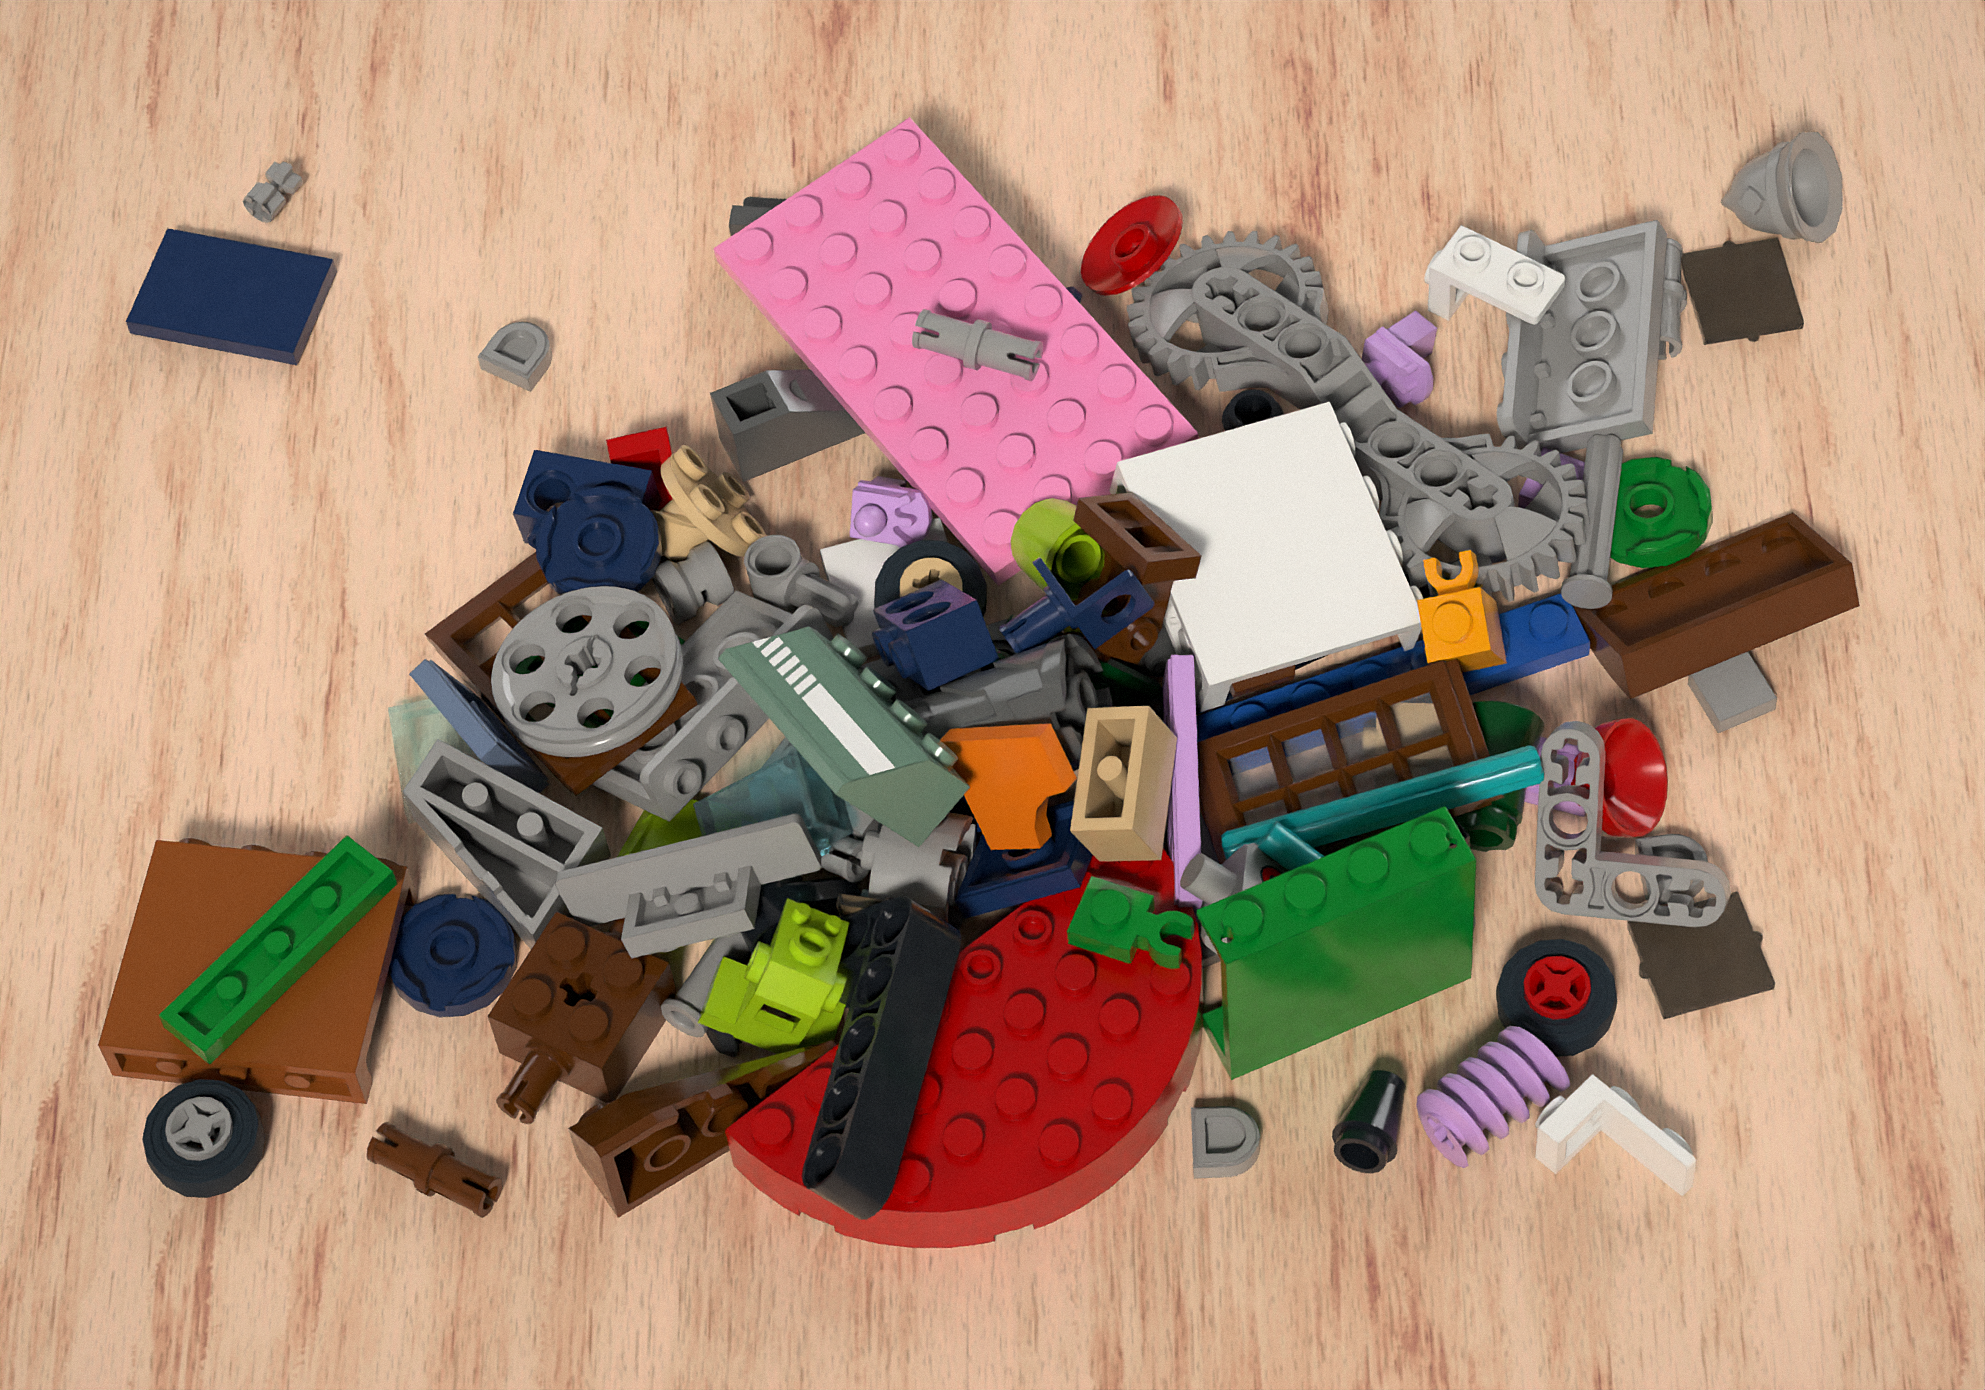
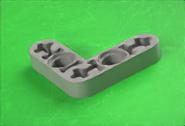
M1580 721L1565 722L1556 727L1544 742L1540 755L1544 780L1539 784L1535 888L1542 904L1551 911L1566 915L1687 927H1703L1717 921L1728 905L1731 888L1724 871L1715 864L1698 860L1601 851L1606 753L1604 740L1591 725ZM1569 738L1578 740L1577 746L1579 751L1589 753L1590 757L1584 758L1576 770L1575 785L1555 788L1553 782L1562 785L1568 777L1569 768L1568 757L1558 755L1557 750L1563 749ZM1589 784L1590 790L1580 787V785ZM1564 801L1577 803L1587 814V828L1578 834H1568L1561 831L1553 821L1552 812L1554 806ZM1553 846V847L1558 848V849H1560V850L1551 851V848H1550V847ZM1586 848L1587 854L1579 850L1572 858L1571 868L1572 878L1577 881H1583V884L1578 885L1571 896L1563 894L1562 884L1552 882L1551 878L1557 877L1564 865L1565 851ZM1628 871L1640 873L1650 884L1651 893L1649 899L1638 904L1625 902L1616 892V877ZM1663 875L1672 877L1668 887L1670 890H1688L1692 882L1698 879L1704 881L1705 892L1716 895V897L1709 898L1702 909L1694 907L1693 897L1686 894L1672 893L1667 902L1668 907L1659 904L1665 888Z

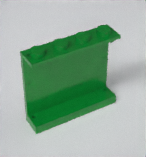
M1446 806L1196 910L1197 917L1214 946L1221 964L1223 1006L1202 1014L1203 1028L1231 1080L1471 979L1476 858ZM1450 843L1455 844L1456 847L1450 848ZM1228 937L1231 938L1232 941L1229 943H1224L1222 939Z

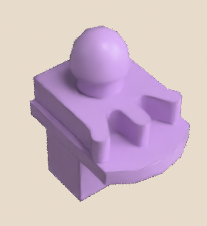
M1417 311L1412 312L1388 329L1382 326L1376 330L1375 334L1365 339L1361 358L1384 392L1398 408L1409 402L1413 405L1423 402L1429 398L1433 390V375L1429 363L1424 358L1432 354L1437 327Z
M877 476L871 481L861 480L858 482V486L853 489L850 537L897 545L899 548L923 540L929 533L932 523L931 507L920 490L906 488L907 481L881 476Z

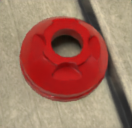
M1627 718L1604 722L1595 728L1604 740L1606 752L1602 831L1614 837L1630 838L1645 836L1659 823L1667 800L1668 777L1662 749L1654 734L1641 721ZM1580 751L1575 757V773L1571 785L1576 784V770L1584 758L1590 757L1589 753ZM1589 784L1580 785V787L1590 790Z

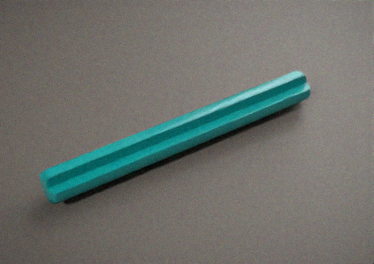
M1534 746L1518 748L1225 831L1221 835L1223 852L1227 860L1244 844L1255 843L1258 845L1276 821L1280 822L1314 848L1413 820L1444 806L1448 810L1540 784L1544 780L1542 763L1539 753Z

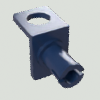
M1039 557L1032 563L1048 584V586L1043 588L1046 595L1008 623L1002 624L998 628L1016 654L1044 645L1068 626L1073 631L1079 627L1094 649H1096L1152 609L1154 601L1131 570H1125L1076 606L1041 557ZM1124 594L1131 595L1129 603L1121 612L1114 616L1101 617L1102 610L1112 599Z

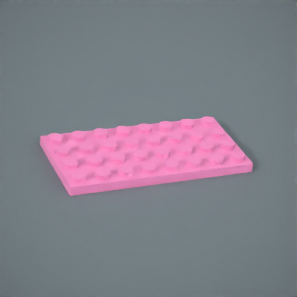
M910 117L713 248L717 262L909 484L914 489H918L923 493L935 514L998 586L1021 571L1012 556L1011 537L1014 525L1022 513L1033 504L1045 499L1054 498L1068 501L1077 506L1078 498L1111 495L1109 490L1117 462L1199 439L1198 432ZM923 309L932 311V313L971 324L980 319L990 322L992 330L1031 341L1037 340L1042 342V358L1035 357L1030 359L1016 354L1017 358L1040 364L1035 378L1032 381H1028L1024 377L981 366L976 371L964 367L963 360L922 348H914L912 346L913 332L921 333V331H926L939 335L936 331L915 326L920 312Z

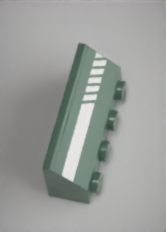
M806 627L727 648L719 656L718 660L837 796L917 847L922 845L970 788L967 782L952 767L958 760L956 754L932 734L927 733L924 736L921 733L927 726L924 719L902 701L897 699L893 702L891 700L897 690L872 668L867 666L863 669L861 666L867 660V657L843 636L837 634L830 641L812 628Z

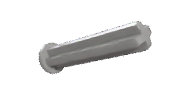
M1596 434L1587 442L1583 483L1590 524L1584 526L1587 541L1586 544L1574 545L1577 560L1571 564L1570 577L1565 579L1561 586V595L1566 602L1585 609H1595L1607 605L1611 601L1613 593L1611 585L1607 582L1623 458V449L1620 446L1621 440L1613 434L1607 436Z

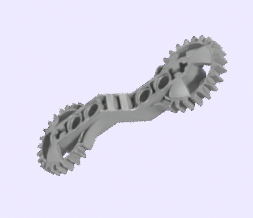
M1228 231L1223 243L1214 244L1212 239L1206 235L1202 237V248L1194 251L1184 243L1179 245L1181 254L1179 259L1174 260L1168 257L1161 265L1162 272H1154L1144 281L1145 286L1132 288L1131 292L1134 303L1127 305L1130 320L1128 326L1134 348L1138 349L1142 364L1151 362L1155 376L1158 377L1170 372L1172 384L1176 386L1191 376L1195 390H1201L1209 379H1216L1219 392L1244 388H1269L1300 410L1326 402L1331 403L1339 424L1345 422L1351 430L1355 443L1354 459L1362 477L1369 476L1375 485L1378 499L1382 501L1379 517L1386 531H1393L1398 538L1403 556L1401 567L1404 574H1408L1410 586L1414 585L1420 588L1428 584L1430 596H1438L1437 590L1426 577L1423 562L1425 559L1432 558L1427 555V552L1437 539L1457 553L1467 550L1474 552L1479 569L1474 588L1481 587L1490 596L1492 592L1501 591L1504 598L1509 602L1514 601V587L1522 584L1528 590L1535 593L1539 591L1537 576L1542 574L1549 578L1558 579L1560 577L1558 561L1574 563L1577 560L1574 545L1586 544L1587 539L1584 526L1590 524L1584 483L1583 480H1577L1574 465L1572 463L1561 465L1559 451L1557 450L1541 456L1539 441L1536 440L1526 445L1522 450H1519L1516 446L1515 436L1509 435L1501 447L1493 446L1490 434H1479L1461 438H1441L1399 411L1347 338L1326 325L1329 309L1320 272L1315 271L1311 256L1301 258L1297 244L1282 249L1280 236L1277 235L1270 238L1264 244H1260L1257 231H1252L1244 242H1236L1233 231ZM1255 269H1260L1277 274L1283 280L1274 291L1248 273ZM1187 320L1199 323L1202 339L1206 346L1197 351H1190L1169 343L1178 328ZM1518 475L1543 485L1525 509L1515 507L1511 486L1507 483V481ZM1504 559L1507 560L1506 562L1492 565V563L1501 562ZM1460 560L1452 564L1441 562L1443 579L1452 580L1460 574L1462 568Z

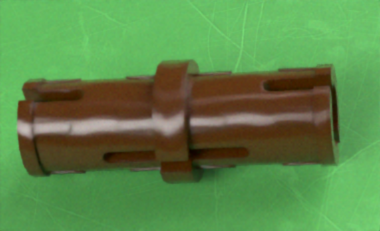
M389 1122L383 1123L376 1130L379 1135L385 1137L384 1142L372 1136L367 1148V1160L374 1164H380L412 1180L418 1192L428 1197L437 1193L473 1211L475 1215L481 1218L488 1215L493 1209L490 1204L484 1202L485 1197L497 1203L502 1191V1179L495 1175L491 1176L455 1158V1152L452 1151V1148L440 1142L431 1146L397 1129L395 1125Z

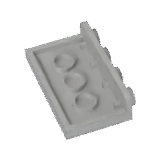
M1658 220L1547 246L1543 244L1534 230L1519 233L1517 241L1518 253L1565 276L1563 290L1537 324H1530L1506 312L1509 339L1508 350L1502 355L1501 360L1505 382L1503 402L1499 403L1497 407V422L1502 435L1506 439L1509 435L1515 436L1516 446L1519 450H1522L1526 445L1536 440L1539 441L1540 452L1545 447L1550 450H1557L1559 453L1587 448V442L1596 434L1602 436L1613 434L1620 440L1653 434L1667 233Z
M736 590L681 646L684 657L681 682L695 697L698 705L592 785L670 822L769 719L718 660L719 656L727 648L806 627L812 628L832 641L833 636L820 611L809 605H802L791 614Z

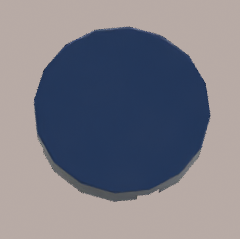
M607 485L582 488L568 495L569 500L562 503L557 509L554 505L543 517L536 535V559L549 586L558 594L562 595L578 589L600 586L626 588L639 592L654 576L662 556L661 531L649 508L643 505L641 499L630 491Z
M442 894L415 904L401 917L388 972L398 995L416 1011L439 1018L466 1016L489 1006L503 993L511 981L517 968L516 940L507 919L488 900L472 896L473 900L468 898H457L456 894Z

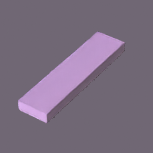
M1171 655V658L1167 660L1162 680L1163 722L1177 737L1167 812L1168 856L1174 863V905H1178V908L1193 907L1197 921L1196 910L1201 908L1203 901L1180 886V880L1186 866L1196 855L1201 853L1194 655Z

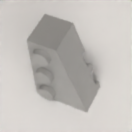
M439 739L436 740L403 790L416 823L481 895L507 919L510 927L530 949H532L555 912L569 918L572 917L555 886L557 873L609 860L611 857L602 827Z

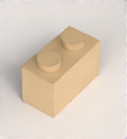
M1150 706L1087 708L1070 831L1100 862L1161 860L1177 737Z

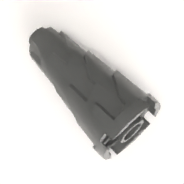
M1076 634L1056 637L1044 645L993 662L995 668L940 685V691L905 702L927 723V726L921 733L924 736L930 733L939 740L950 729L1051 723L1071 767L1078 768L1087 708L1113 707L1109 687L1098 690L1094 689L1089 675L1104 670L1088 642Z

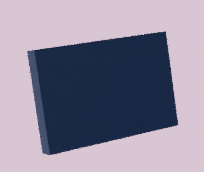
M167 228L126 319V324L130 334L298 365L337 270L334 260L330 258Z

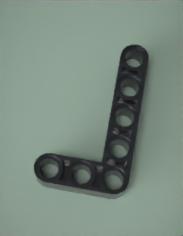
M898 896L839 917L841 920L849 923L837 969L838 973L847 976L839 1002L845 1004V1008H849L804 1162L802 1181L806 1188L859 1220H867L879 1212L893 1190L961 946L962 938L958 929L907 896Z

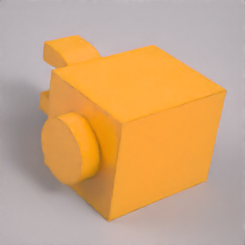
M1471 550L1458 552L1462 568L1460 574L1452 580L1443 579L1441 562L1437 558L1423 560L1426 577L1438 592V596L1417 600L1427 663L1430 665L1442 660L1448 662L1457 659L1462 673L1507 664L1497 602L1481 587L1474 588L1479 573L1476 554Z

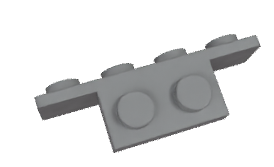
M791 814L560 871L557 873L555 886L573 919L590 927L625 918L621 940L630 957L636 958L656 952H670L681 946L719 937H732L740 932L755 929L761 885L816 872L821 868L822 856L802 817L798 814Z

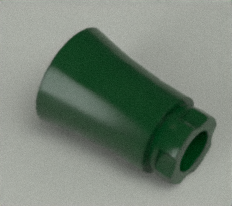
M1472 702L1490 756L1526 746H1534L1537 750L1544 731V722L1537 714L1527 708L1507 702ZM1527 787L1503 794L1504 798L1492 801V805L1454 817L1469 834L1470 849L1487 852L1491 850H1507L1513 847L1517 835V826L1522 822Z

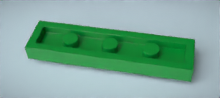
M345 836L159 1014L164 1028L210 1065L397 885L393 870L349 836Z

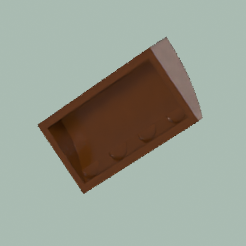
M1790 513L1698 550L1689 557L1673 564L1656 567L1611 585L1613 590L1612 599L1603 607L1585 609L1573 606L1590 640V649L1619 688L1630 699H1633L1859 607L1860 604L1852 562L1795 513Z

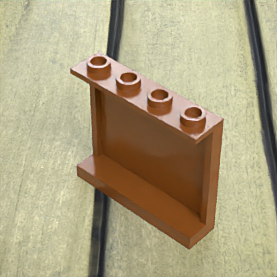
M185 838L179 842L156 840L98 1043L112 1076L182 1084L199 1079L221 1080L244 1091L367 1104L373 1080L365 1061L404 905L414 906L418 900L408 867L388 859L377 858L393 870L397 885L209 1065L164 1028L159 1014L327 853L310 851L304 855L278 853L259 845H245L241 849L212 846L205 841L194 838Z

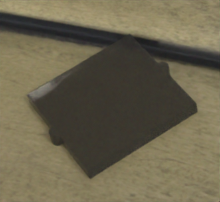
M1778 238L1736 245L1732 241H1726L1723 247L1683 253L1681 268L1704 345L1748 338L1751 342H1756L1762 335L1803 329V316Z
M1738 891L1731 893L1728 905L1717 921L1708 926L1687 927L1628 921L1627 929L1641 962L1638 974L1642 979H1648L1663 1020L1770 991L1775 988V981L1761 949L1763 935L1761 932L1753 930ZM1708 899L1694 903V907L1704 908Z

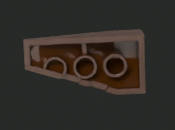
M833 1040L634 1091L621 1096L611 1103L595 1105L580 1117L578 1123L568 1128L577 1158L619 1218L730 1151L725 1129L835 1047L836 1044Z

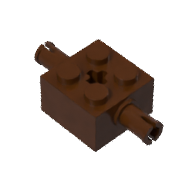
M555 912L488 1014L499 1053L521 1063L503 1093L499 1094L496 1099L498 1107L511 1118L515 1119L521 1110L523 1113L519 1118L520 1122L532 1124L536 1119V1114L558 1081L605 1103L615 1101L666 1022L662 1015L661 1005L665 999H674L677 995L670 964L651 954L636 958L630 957L621 940L625 918L614 920L607 932H600L561 913Z

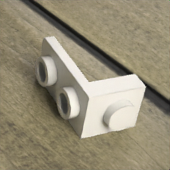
M1462 225L1443 250H1439L1433 256L1424 277L1425 283L1429 284L1428 311L1448 321L1468 294L1530 324H1537L1565 286V276Z
M1593 1074L1567 1099L1558 1096L1552 1100L1536 1121L1537 1142L1535 1158L1554 1174H1557L1587 1143L1602 1131L1679 1195L1683 1196L1693 1186L1696 1159L1687 1142L1671 1129L1663 1128L1661 1130L1641 1114L1638 1104L1626 1091L1617 1086L1609 1088Z

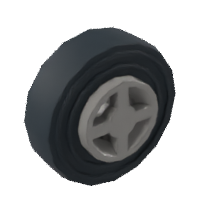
M199 1079L178 1085L158 1100L147 1116L142 1141L149 1167L165 1187L185 1197L209 1198L230 1192L250 1177L261 1160L265 1133L257 1107L241 1089L221 1080Z

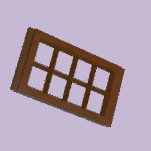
M536 552L425 633L428 641L442 658L505 724L506 722L495 703L491 686L492 669L497 653L481 664L465 645L500 619H503L512 629L521 621L513 610L548 585L536 559ZM581 615L588 623H590L592 619L591 616ZM626 626L619 636L622 639L637 638ZM538 655L544 661L545 657ZM655 667L646 668L638 673L648 684H651L657 679L661 669ZM681 682L673 701L663 715L641 735L617 748L583 757H559L539 752L530 747L528 748L570 793L572 792L577 796L697 706L698 703ZM600 709L593 712L604 724L613 715L608 709ZM527 713L525 718L526 721L537 722L529 713Z

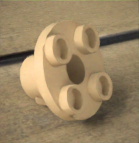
M682 445L661 465L663 482L673 499L660 511L650 510V512L655 517L661 531L662 554L675 563L681 560L685 561L690 549L706 541L710 542V544L715 543L733 555L744 557L752 543L766 536L762 526L749 514L743 505L749 500L747 490L732 474L723 472L718 477L707 467L700 455L687 445Z

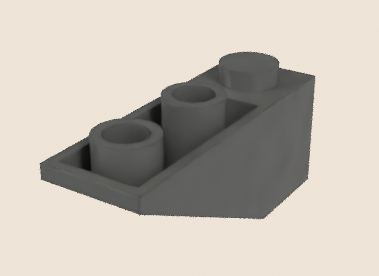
M811 369L766 370L710 393L720 441L743 482L865 433Z

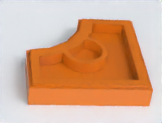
M1051 723L950 729L940 741L958 757V760L952 767L970 786L964 796L990 850L1041 848L1052 836L1046 815L1049 796L1065 792L1077 779Z

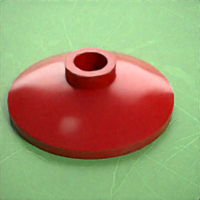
M1154 195L1138 199L1111 216L1096 232L1084 253L1081 263V277L1085 285L1098 295L1111 296L1136 287L1154 272H1158L1179 240L1183 225L1180 208L1170 198Z

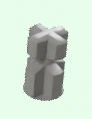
M274 162L265 174L270 183L265 182L263 184L257 182L243 199V204L247 211L262 222H271L285 205L286 201L281 193L294 194L302 185V177L294 173L292 165L287 162H282L281 164Z

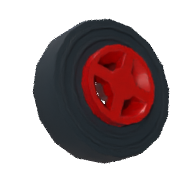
M1564 939L1540 940L1520 949L1505 964L1496 988L1498 1017L1504 1028L1516 1026L1528 1031L1544 1043L1556 1057L1574 1056L1594 1047L1610 1029L1617 1008L1615 979L1603 958L1585 945ZM1550 1000L1555 1002L1561 1001L1565 1006H1548L1546 1003Z

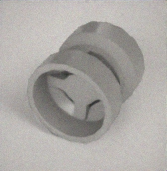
M707 541L690 549L685 561L681 560L675 563L667 560L659 564L652 577L660 599L671 618L678 625L695 617L698 608L704 606V603L709 602L718 606L734 593L731 579L720 556L710 542Z

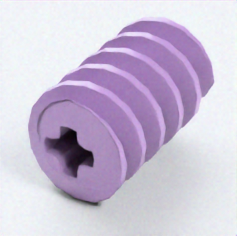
M1508 1026L1499 1033L1497 1042L1489 1041L1478 1049L1477 1058L1469 1057L1458 1065L1457 1074H1446L1438 1080L1436 1090L1427 1089L1417 1097L1416 1107L1423 1128L1433 1145L1453 1164L1465 1168L1469 1165L1466 1154L1462 1149L1464 1144L1479 1155L1486 1153L1489 1150V1144L1482 1130L1486 1128L1499 1139L1505 1138L1510 1134L1509 1127L1503 1117L1505 1112L1517 1122H1525L1530 1118L1523 1098L1527 1097L1535 1105L1542 1108L1550 1102L1549 1093L1543 1083L1547 1081L1553 1088L1562 1092L1570 1087V1079L1562 1064L1544 1043L1520 1027Z

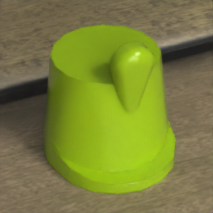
M1049 498L1036 502L1025 510L1014 525L1011 537L1012 556L1016 560L1018 567L1043 590L1048 584L1032 563L1041 557L1073 601L1078 598L1081 588L1089 580L1100 577L1104 567L1105 554L1102 547L1073 521L1076 505L1062 499Z

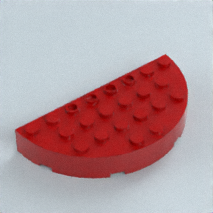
M1164 848L1161 860L1100 862L1092 855L1081 887L1025 902L959 952L895 1184L889 1199L874 1216L867 1220H859L806 1188L802 1181L804 1162L839 1044L725 1129L734 1167L757 1189L783 1208L798 1216L802 1212L811 1218L834 1226L836 1233L876 1244L907 1248H955L994 1242V1235L1018 1230L1032 1224L1034 1230L1051 1224L1082 1208L1110 1189L1139 1163L1166 1129L1168 1117L1174 1110L1182 1092H1186L1190 1084L1201 1044L1204 985L1198 924L1193 907L1178 908V905H1174V863ZM1091 876L1153 895L1155 904L1153 914L1155 915L1166 911H1179L1187 914L1194 920V935L1192 939L1183 938L1179 935H1170L1163 939L1164 943L1181 948L1182 963L1179 968L1162 967L1152 960L1148 951L1139 948L1131 964L1068 944V927Z

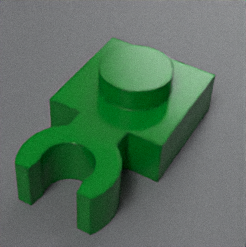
M1091 876L1068 927V944L1131 964L1139 948L1148 951L1152 960L1158 965L1176 969L1182 963L1181 948L1168 945L1163 942V939L1170 935H1179L1183 938L1192 939L1194 935V920L1187 914L1179 911H1166L1155 915L1153 914L1155 910L1153 895Z

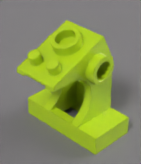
M787 898L771 944L767 945L759 941L752 953L748 966L727 957H722L715 970L697 1023L722 1033H729L737 1039L775 1054L830 1040L834 1042L846 1006L840 1003L839 1000L844 990L847 976L838 973L837 969L849 923L837 916L828 915L809 907L807 904L798 903ZM765 1004L792 1015L791 1020L789 1021L761 1010V1007Z

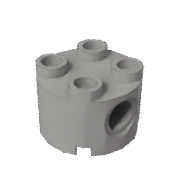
M949 812L920 847H917L878 822L877 831L868 830L863 842L861 868L871 870L869 890L863 889L860 897L887 901L898 896H907L921 906L942 908L947 923L960 930L963 915L959 909L953 908V906L957 907L954 900L976 850V825L971 824L974 818L968 815Z

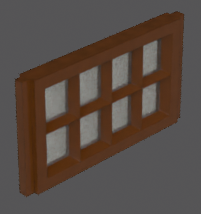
M1454 659L1448 662L1442 660L1197 742L1199 798L1217 858L1221 865L1226 861L1221 843V835L1225 831L1487 758L1490 755L1458 660ZM1501 794L1448 809L1453 818L1492 805V801L1504 797ZM1406 822L1317 846L1314 849L1323 856H1327Z

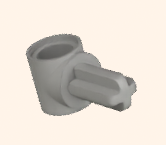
M769 535L756 540L747 549L744 563L754 598L791 614L800 606L809 605L818 609L824 621L834 627L848 626L853 621L854 612L858 607V600L855 595L820 578L818 566L801 557L799 547L794 540L783 535Z

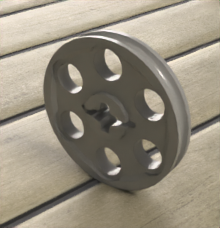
M609 586L583 588L567 592L543 603L526 615L511 630L503 641L493 664L491 676L492 693L508 728L528 747L559 757L595 755L612 750L633 740L650 728L663 715L679 689L684 669V657L680 641L668 616L653 600L626 588ZM579 615L592 617L590 623L583 630L576 633L562 632L565 623L571 618ZM635 621L649 622L647 630L637 638L622 639L619 637L620 632L628 624ZM537 655L545 657L543 664L536 671L529 674L515 673L516 667L525 658ZM654 667L661 669L659 676L651 684L640 687L630 685L632 678L639 671ZM541 703L555 704L554 711L544 720L537 722L525 720L527 713L536 705ZM600 709L614 711L611 719L606 724L592 729L583 727L585 719L591 713Z

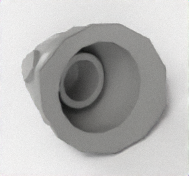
M1802 132L1790 142L1777 143L1771 151L1750 160L1736 174L1730 190L1721 199L1722 206L1734 212L1742 224L1753 230L1779 234L1783 238L1793 240L1804 239L1810 242L1822 243L1835 233L1843 209L1842 174L1832 147L1818 132Z

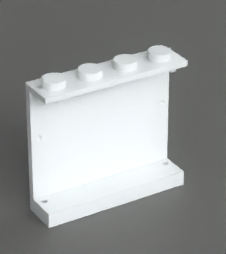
M1330 402L1117 462L1109 490L1110 494L1132 492L1202 555L1196 578L1173 581L1163 621L1176 654L1194 655L1195 697L1200 712L1224 705L1232 683L1394 635H1398L1404 651L1414 648L1422 627L1417 600L1423 599V596L1416 586H1409L1401 567L1403 556L1398 538L1393 531L1385 530L1378 514L1379 499L1375 485L1369 476L1362 477L1354 459L1355 443L1351 430L1345 422L1339 424Z

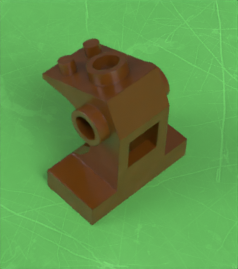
M1132 492L1078 498L1073 521L1102 547L1105 556L1104 567L1100 577L1089 580L1081 588L1078 598L1073 600V603L1077 606L1122 572L1131 570L1154 601V606L1096 649H1094L1079 627L1073 631L1068 626L1057 635H1080L1088 642L1097 658L1102 661L1108 662L1112 656L1138 664L1144 654L1157 641L1158 634L1162 629L1173 581L1196 578L1202 555ZM1124 594L1112 599L1102 610L1101 617H1110L1121 612L1129 603L1131 595Z

